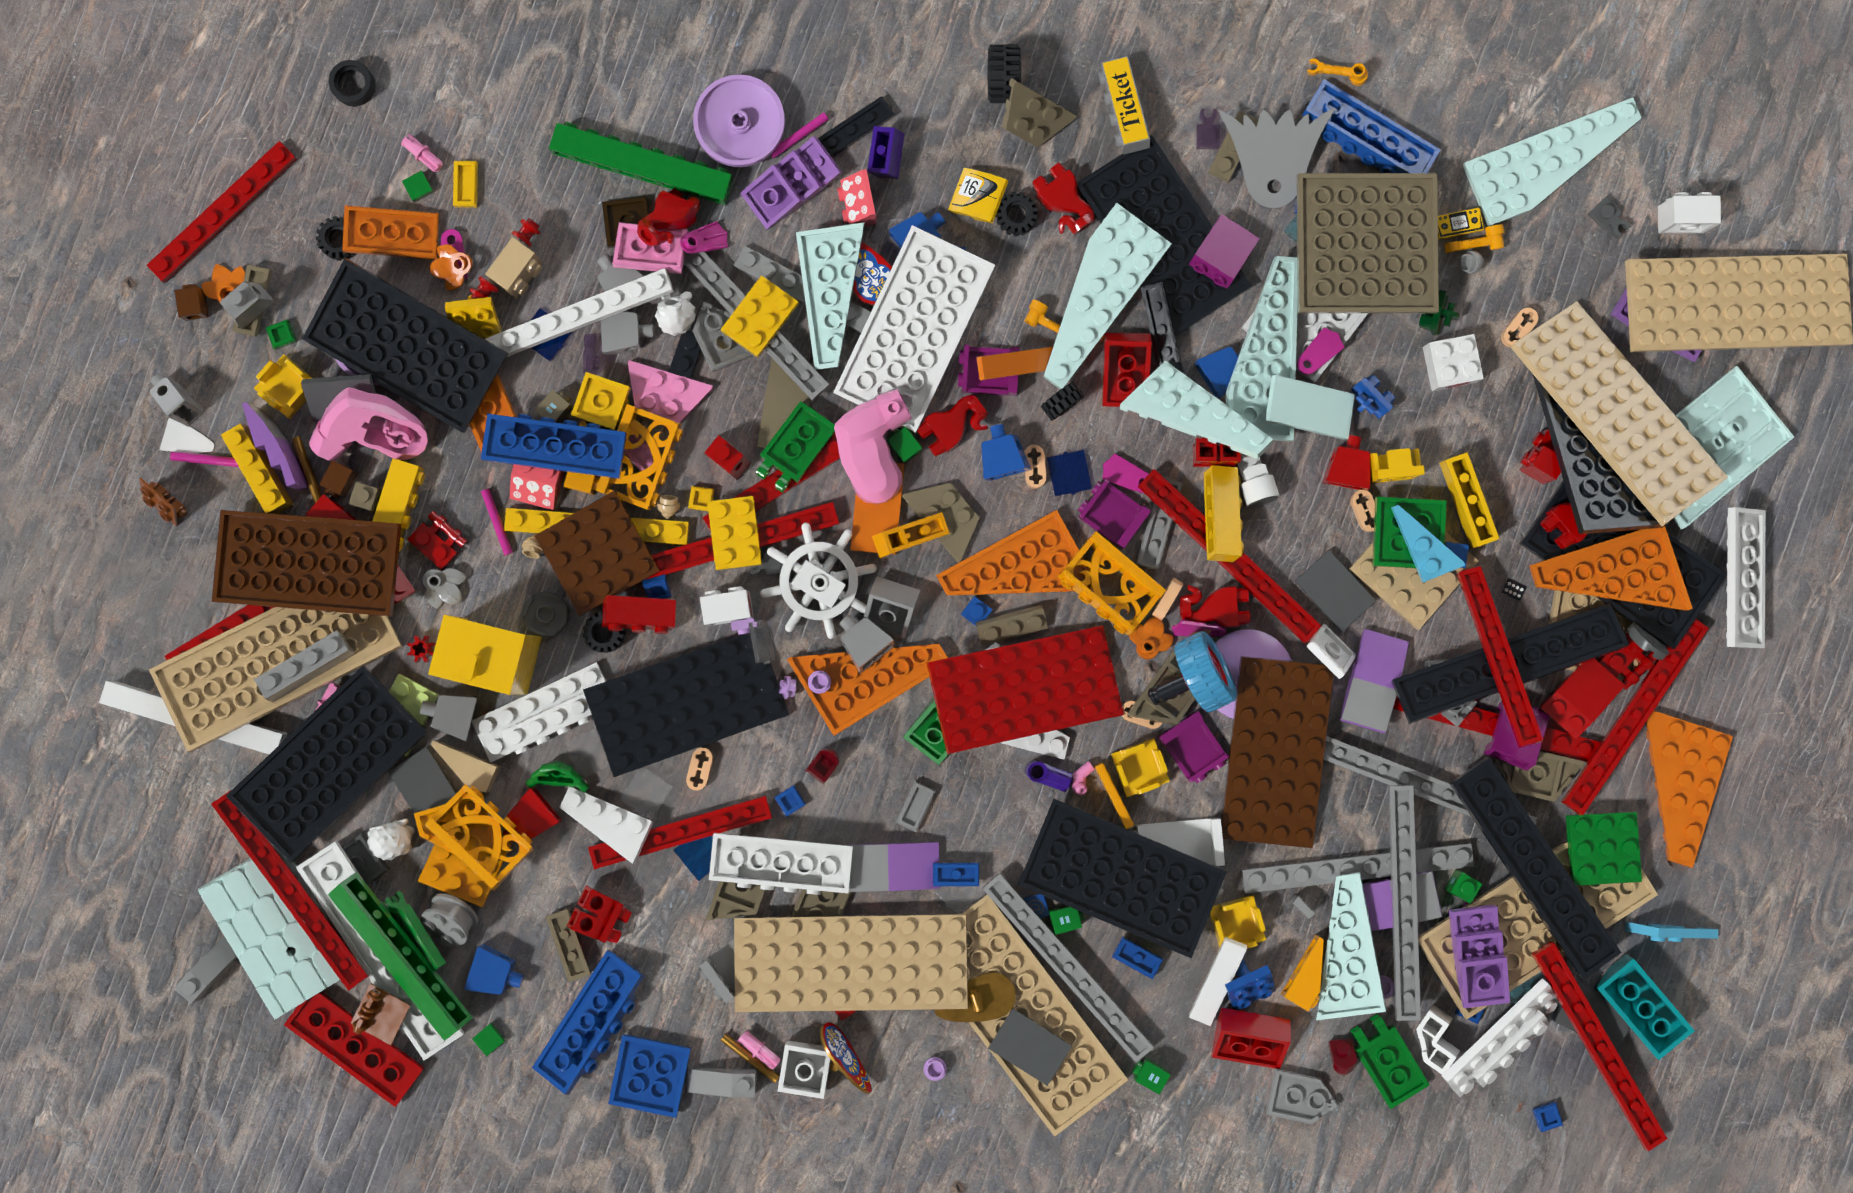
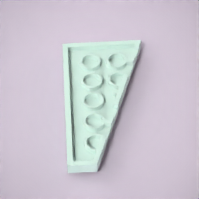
M865 223L796 232L815 370L839 366Z
M1164 361L1120 404V410L1126 412L1130 410L1138 413L1142 418L1148 419L1149 417L1158 420L1164 426L1195 437L1199 435L1208 438L1209 442L1214 444L1219 442L1230 446L1231 450L1256 459L1273 443V439L1167 361Z
M1361 873L1337 875L1316 1020L1380 1013L1387 1010Z

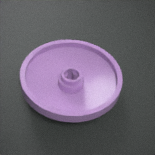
M730 75L716 80L700 95L694 109L693 125L701 147L711 158L727 166L747 167L762 162L776 150L784 134L785 115L779 97L765 82L748 75Z
M1238 630L1224 635L1215 642L1230 670L1236 690L1240 656L1291 661L1284 646L1271 635L1261 631ZM1235 701L1217 710L1233 719Z

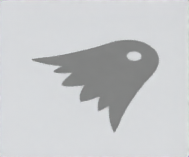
M1335 108L1323 113L1310 124L1309 115L1307 114L1298 122L1297 126H1295L1291 110H1287L1276 125L1268 112L1262 110L1256 127L1246 115H1244L1242 125L1235 118L1218 109L1234 142L1247 189L1257 203L1267 208H1280L1290 203L1297 196V174L1306 173L1317 141ZM1273 179L1281 183V189L1277 193H1271L1267 188L1269 181Z

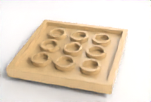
M1445 532V542L1458 543ZM1372 542L1348 570L1416 630H1419L1460 584L1457 573L1474 568L1479 561L1468 552L1466 568H1458L1422 582L1417 569L1372 566Z

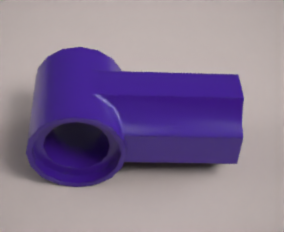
M1037 760L1030 761L1025 767L1026 776L1034 782L1066 792L1069 788L1072 773ZM1035 765H1040L1042 768V773L1039 777L1031 775V769Z

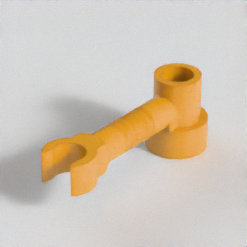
M1314 58L1309 60V64L1317 65L1315 70H1307V74L1311 76L1323 73L1349 76L1350 82L1354 86H1362L1368 80L1367 69L1361 63H1357L1353 67L1324 64Z
M1504 225L1485 227L1486 237L1444 244L1445 253L1489 245L1490 250L1504 248L1502 235L1505 234Z
M1033 299L1028 307L1029 312L1024 322L1032 327H1036L1039 323L1058 333L1060 324L1045 317L1048 306Z

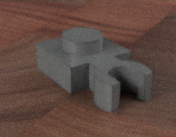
M1607 197L1603 198L1587 214L1603 230L1609 226L1612 236L1617 239L1622 236L1621 232L1618 231V226H1622L1625 230L1631 227L1629 222L1618 218L1622 212Z
M787 550L780 551L783 554L787 555ZM765 552L763 553L762 565H758L755 570H749V573L753 575L760 573L764 569L766 576L778 575L783 564Z

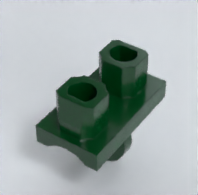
M1439 290L1438 293L1439 312L1434 313L1433 316L1421 314L1419 321L1420 328L1431 331V334L1439 336L1443 318H1445L1443 325L1450 327L1451 321L1458 320L1460 316L1458 312L1454 311V303H1449L1447 310H1445L1448 301L1447 291Z

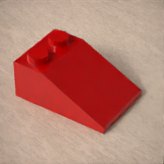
M1105 332L1102 406L1120 407V404L1150 376L1151 334Z
M1593 659L1579 664L1543 700L1540 708L1577 739L1625 687V684L1599 661Z

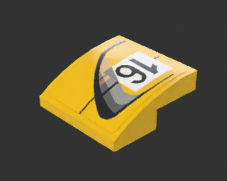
M963 168L948 210L954 214L970 216L977 221L993 223L1008 180L982 171Z

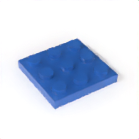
M623 1034L608 1104L677 1118L691 1047Z

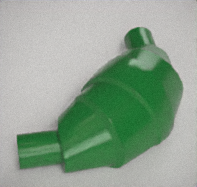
M562 761L542 764L540 768L531 774V778L526 781V785L529 788H533L537 784L568 786L571 788L576 786L582 792L589 788V784L582 780L583 777L573 769V766Z

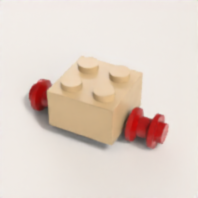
M530 218L527 220L521 219V229L511 233L517 239L512 237L485 273L488 277L487 280L480 276L478 278L480 285L477 289L471 288L469 290L473 293L472 299L486 298L491 292H498L499 289L493 284L498 285L516 299L527 291L529 281L532 277L538 276L543 264L542 260L533 251L523 245L524 243L531 247L530 239L532 236L540 235L541 232L538 230L540 226Z

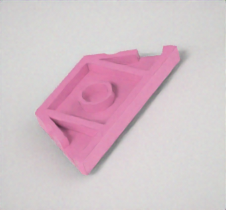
M628 361L634 405L675 422L682 423L688 414L700 404L699 402L713 390L712 385L637 362Z

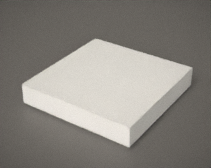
M1326 624L1319 628L1306 646L1339 679L1346 674L1356 658V654Z

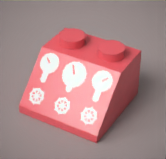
M867 170L858 171L840 180L841 187L837 188L840 202H845L846 209L842 210L844 224L865 223L864 227L876 225V213Z
M513 465L509 499L555 510L565 472Z

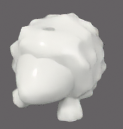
M686 291L676 297H671L670 293L662 296V301L658 303L655 314L658 326L662 329V332L673 336L686 333L691 328L696 317L695 307L689 302L692 294Z
M407 818L369 829L370 831L367 832V843L374 856L382 860H393L397 856L405 855L412 847L411 839L415 833V828L406 825L408 823Z

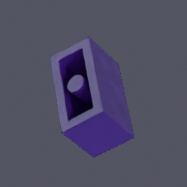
M873 127L868 173L878 178L898 179L904 133L892 127Z

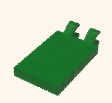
M800 401L760 454L764 461L756 470V475L765 480L774 466L783 473L775 483V488L783 493L791 480L796 483L800 481L835 434V424Z
M398 891L395 893V896L386 898L382 905L434 970L444 965L446 962L411 905L405 902L403 893Z
M1376 1013L1369 1018L1378 1031L1376 1035L1367 1039L1358 1025L1350 1029V1032L1359 1044L1354 1048L1355 1053L1385 1103L1392 1109L1427 1088L1430 1084L1395 1026L1392 1024L1387 1027L1382 1017Z

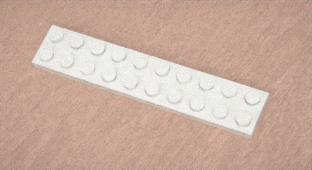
M338 841L333 842L296 867L357 961L369 975L371 982L411 1005L401 1027L422 1059L426 1060L464 1034L462 1028L445 1041L441 1038L328 896L342 881L355 872L358 873Z

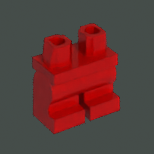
M1208 438L1195 439V444H1193V467H1211L1212 465L1235 467V465L1241 462V453L1231 450L1230 446L1221 443L1214 444L1209 442Z
M586 885L577 904L591 912L589 914L575 907L566 926L575 932L604 943L606 941L618 943L622 932L613 928L616 920L627 923L632 912L626 909L619 901Z

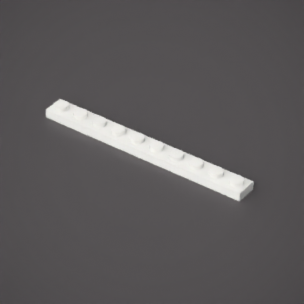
M664 268L485 338V340L508 352V356H511L672 293L674 290L668 272Z

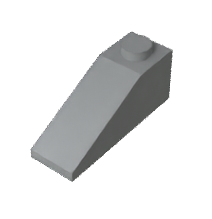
M225 936L188 971L174 988L190 1004L201 1000L236 960L237 956Z
M688 1068L687 1092L724 1097L755 1098L757 1093V1069Z

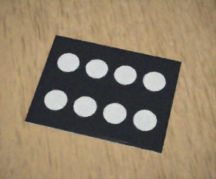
M1508 578L1501 593L1520 601L1527 587Z

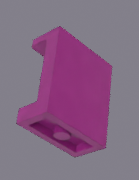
M1221 214L1189 265L1198 273L1211 278L1215 284L1228 288L1260 238Z
M965 344L964 350H960L959 364H963V373H958V387H962V393L1016 396L1018 375L980 380L977 357L1018 352L1020 347L1000 349L970 347Z
M1107 479L1103 483L1098 481L1091 491L1094 494L1090 501L1085 499L1077 510L1081 513L1078 518L1117 547L1124 549L1151 511L1145 506H1140L1119 491Z
M1500 702L1498 705L1500 713L1491 742L1485 746L1484 754L1527 771L1536 765L1542 742L1518 748L1504 705ZM1532 707L1541 735L1544 737L1550 716L1543 713L1541 709Z
M1199 711L1192 712L1179 721L1177 725H1173L1158 736L1188 782L1192 783L1195 781L1196 784L1208 777L1206 773L1214 768L1216 771L1227 764L1225 760L1229 758V755L1224 752L1202 720L1203 717Z

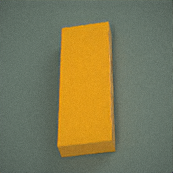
M1101 762L1094 765L1123 827L1126 829L1132 827L1134 823L1105 765Z

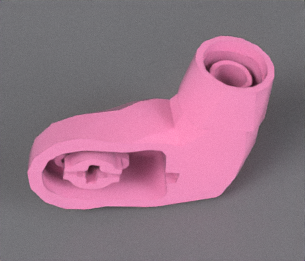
M351 387L344 389L329 404L322 419L318 421L309 441L312 451L317 456L329 461L339 459L352 445L353 441H357L368 448L376 449L397 460H408L417 457L425 450L428 443L424 424L416 416L387 396L367 393Z
M898 389L875 396L876 399L858 405L844 414L834 426L841 463L851 480L856 495L866 503L880 504L888 502L897 495L902 485V472L891 456L890 447L885 437L890 429L894 431L912 419Z

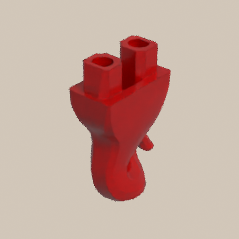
M1057 163L1049 170L1055 179L1048 184L1043 175L1033 180L1032 185L1037 193L1036 198L1046 209L1060 213H1074L1080 216L1079 219L1075 220L1069 215H1064L1058 223L1060 234L1064 233L1065 225H1067L1069 230L1076 235L1093 223V210L1078 195L1077 180L1070 169L1067 171L1062 164Z
M675 188L669 192L662 190L656 198L654 211L638 222L637 233L639 238L650 246L660 245L667 241L672 244L674 235L668 231L686 229L695 223L696 213L700 210V200L693 196L685 200L681 191Z
M975 395L961 398L949 411L931 413L924 418V422L918 427L917 433L922 440L932 433L937 438L936 442L928 446L934 457L940 456L945 452L948 454L960 444L964 435L966 413L968 410L974 412L970 419V425L974 430L988 429L987 425L980 424L988 416V413Z
M1562 503L1552 507L1546 512L1547 516L1540 523L1547 532H1551L1558 527L1562 533L1554 540L1561 549L1579 543L1588 535L1579 534L1570 503Z
M1188 585L1187 589L1193 592V594L1183 595L1179 600L1181 620L1200 623L1213 621L1225 628H1235L1251 622L1250 612L1238 611L1237 602H1249L1248 589L1236 588V586L1219 588L1206 598L1196 612L1191 610V605L1198 603L1202 598V592L1197 587Z

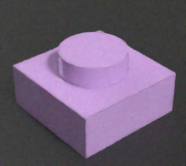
M755 618L732 621V631H738V635L752 633L751 629L757 628Z

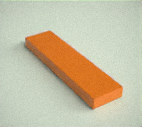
M1053 347L977 357L979 379L986 380L1045 371Z

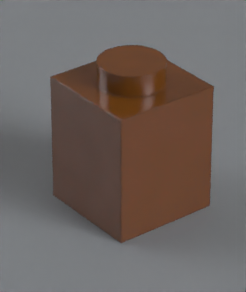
M195 284L183 285L182 289L174 290L179 318L190 321L209 317L206 295L201 288Z
M332 460L319 485L326 488L325 493L335 498L338 495L346 497L358 472Z

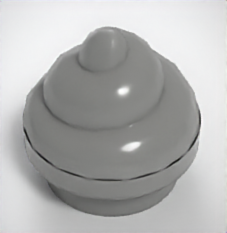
M1468 251L1460 258V267L1462 271L1468 274L1479 272L1484 264L1483 257L1477 251Z

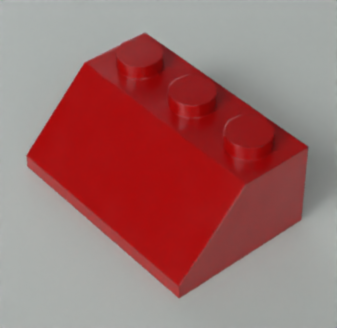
M1221 1008L1216 1023L1211 1058L1280 1069L1291 1043L1290 1019L1278 1016L1273 1017L1231 1008Z

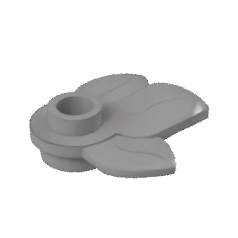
M447 568L443 571L439 569L426 571L423 576V585L427 589L426 599L428 603L436 609L442 605L443 601L448 604L461 603L462 594L458 585L464 582L467 576L455 568ZM436 577L439 582L432 584L430 578Z

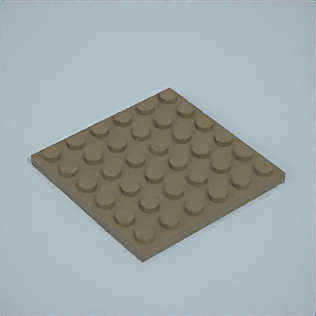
M1437 173L1297 174L1298 313L1439 312Z

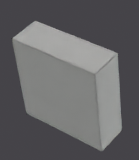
M1293 895L1289 899L1306 918L1310 919L1315 914V911L1298 895Z

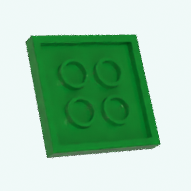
M1375 497L1372 566L1416 569L1391 507L1396 505L1402 507L1445 545L1447 500Z
M1637 812L1566 815L1570 877L1576 886L1642 882Z

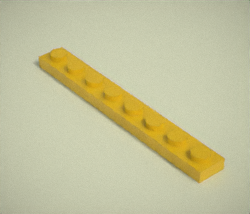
M506 508L504 531L538 534L573 513ZM631 518L644 542L688 544L689 522Z

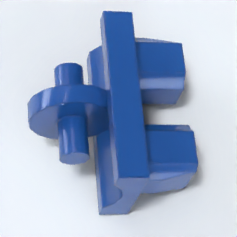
M1371 375L1368 378L1364 377L1351 390L1356 394V399L1361 404L1357 410L1362 412L1366 409L1370 414L1374 413L1380 419L1393 408L1392 403L1395 400V396L1389 391L1381 394L1376 389L1380 385V381L1375 375Z

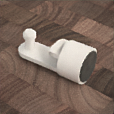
M1241 453V462L1237 465L1243 481L1240 488L1246 507H1257L1278 499L1280 495L1274 476L1268 474L1266 464L1261 463L1260 457L1256 459Z

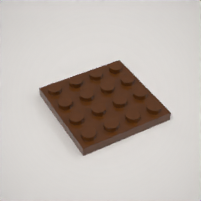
M616 491L610 492L535 535L536 540L579 616L603 604V599L607 595L617 596L660 572L658 565Z

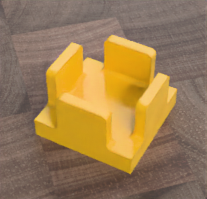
M283 354L277 362L270 360L256 375L260 382L254 389L270 406L291 419L306 402L301 386L302 379H310L312 377L287 355Z
M586 372L571 416L582 419L587 423L600 425L601 428L616 431L626 405L629 404L627 397L630 387Z
M1409 448L1388 450L1383 455H1378V453L1370 454V484L1410 480L1425 475L1424 465H1421L1419 448L1412 450Z
M1154 738L1110 754L1126 797L1148 792L1170 782L1166 764Z
M1253 895L1213 905L1210 917L1219 948L1225 937L1247 945V949L1258 946V942L1266 940L1264 934L1266 930L1261 912L1256 906Z

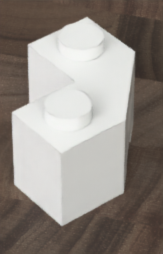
M1432 1005L1416 1030L1420 1039L1423 1061L1443 1075L1452 1065L1460 1050L1441 1037L1453 1018L1435 1005Z

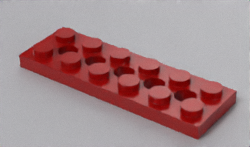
M322 991L298 1005L284 1026L394 1107L398 1106L425 1069V1067L395 1045H389L366 1031H362L361 1034L354 1033L351 1024L354 1015ZM314 1013H319L323 1017L321 1025H315L312 1022V1015ZM332 1027H338L341 1030V1037L339 1039L331 1036L330 1030ZM351 1040H355L360 1044L359 1052L354 1053L349 1049ZM369 1054H374L378 1057L379 1063L377 1066H371L368 1063L367 1058ZM388 1068H394L397 1071V1078L395 1080L387 1078L386 1070Z

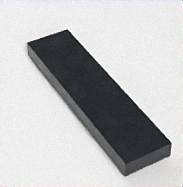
M881 96L818 139L833 158L872 132L874 126L880 127L895 117V114L883 96Z
M1159 282L1140 287L1158 367L1164 361H1167L1180 372H1183L1165 283Z

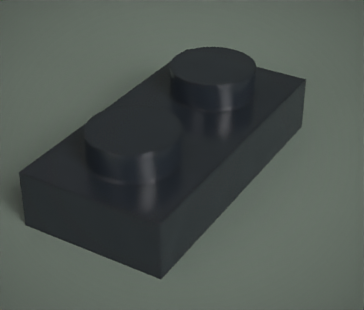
M687 330L686 333L681 334L669 373L692 379L701 353V348L693 332Z

